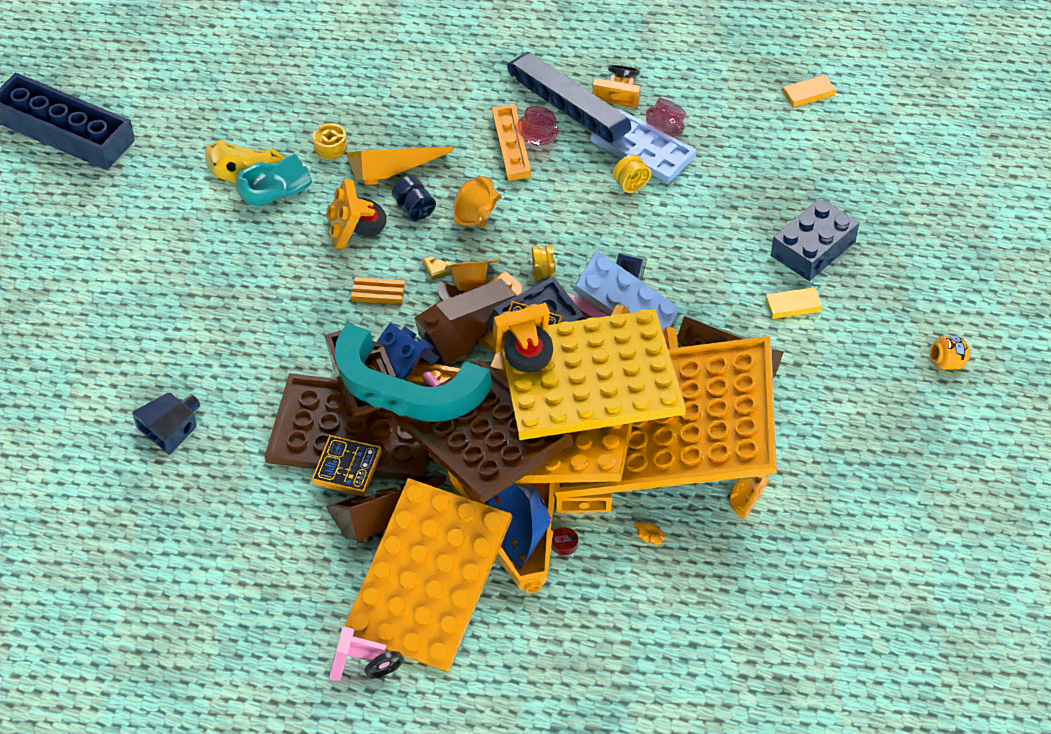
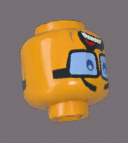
M959 336L938 337L931 345L929 351L931 361L941 370L962 369L971 354L966 341Z

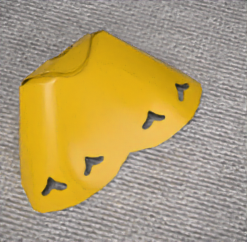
M218 140L205 148V159L211 172L218 178L232 183H236L237 176L242 170L258 162L273 164L284 158L283 155L274 149H250L222 140ZM229 162L235 163V171L231 172L227 169L226 166Z

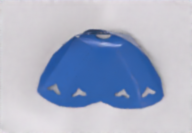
M512 484L496 495L501 498L498 505H496L495 497L487 501L490 507L511 513L512 520L503 539V547L507 556L521 570L549 527L551 517L538 490L534 486ZM511 539L518 541L515 549H513L514 544L511 542ZM526 555L525 562L523 563V559H520V556Z

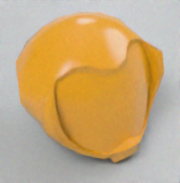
M479 176L466 181L460 187L454 200V221L461 226L476 225L479 228H483L487 224L485 220L494 209L498 198L502 199V195L495 191L494 184L490 178Z

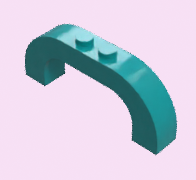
M349 323L345 325L336 342L335 358L341 379L347 390L358 399L376 408L382 407L400 416L405 415L429 422L455 419L476 408L485 399L493 386L489 369L466 361L454 379L438 387H423L372 370L364 365L374 349L371 332Z

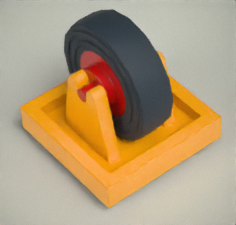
M344 179L340 188L336 189L334 200L327 207L326 218L330 223V237L333 238L334 247L337 249L345 248L352 233L364 237L379 235L387 222V215L379 204L367 198H357L354 181L350 179Z
M532 304L524 309L514 312L506 311L494 317L492 345L495 353L504 351L509 364L518 371L526 373L537 372L545 368L551 360L553 343L547 333L549 322L547 304Z

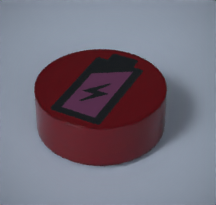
M561 527L553 532L551 548L555 553L570 555L577 550L578 535L573 529Z

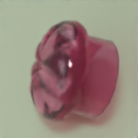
M658 98L655 105L646 110L645 117L649 125L670 136H677L685 130L683 121L687 113L677 104L664 98Z
M540 106L528 107L524 115L517 122L518 133L526 143H531L534 146L552 143L559 133L556 116L550 110Z

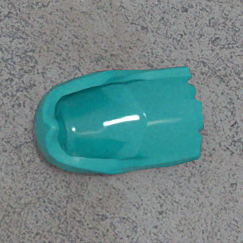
M294 154L277 163L258 162L242 170L237 176L236 189L246 203L253 206H263L270 204L275 199L296 195L312 183L308 168L303 166V163L298 161V156Z

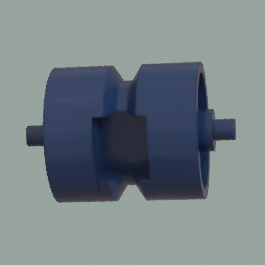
M406 176L400 179L392 189V197L413 222L430 216L435 210V199L416 176Z

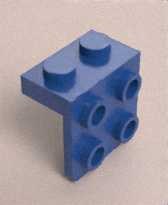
M390 322L377 340V343L384 347L396 378L406 380L421 357L435 365L440 357L432 352L434 346L422 338L419 342L416 341L414 338L417 334L405 326L399 329Z

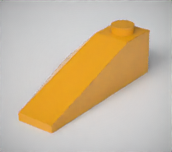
M453 146L348 152L347 158L355 180H364V185L378 184V179H387L453 152Z

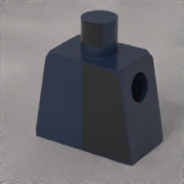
M166 393L136 409L132 414L136 428L165 453L170 455L197 427L194 411L201 405L192 394L180 401L172 393Z

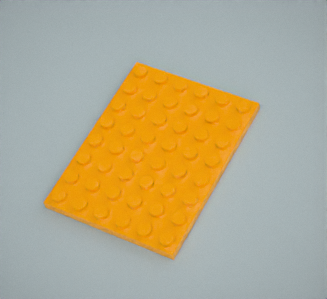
M770 336L668 349L685 403L686 415L634 422L621 481L555 483L554 494L556 498L562 499L777 474Z

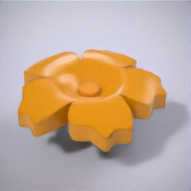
M641 521L636 522L634 528L637 529L638 537L646 543L650 541L657 546L661 545L662 541L666 538L665 533L652 523Z

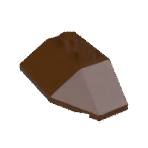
M342 330L324 335L334 373L349 412L354 416H359L381 409L382 407L376 408L358 399L343 384L335 358V346ZM373 341L374 349L364 365L372 370L396 377L384 347Z

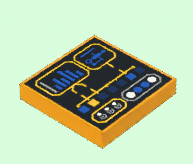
M330 435L312 477L313 485L365 497L382 453L381 447Z

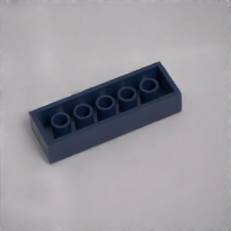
M15 72L0 87V125L102 169L108 170L135 141L131 120Z

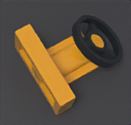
M608 65V71L615 73L616 76L612 75L610 81L594 79L592 94L606 103L638 108L641 86L633 85L634 79L630 77L640 75L639 69L621 65Z

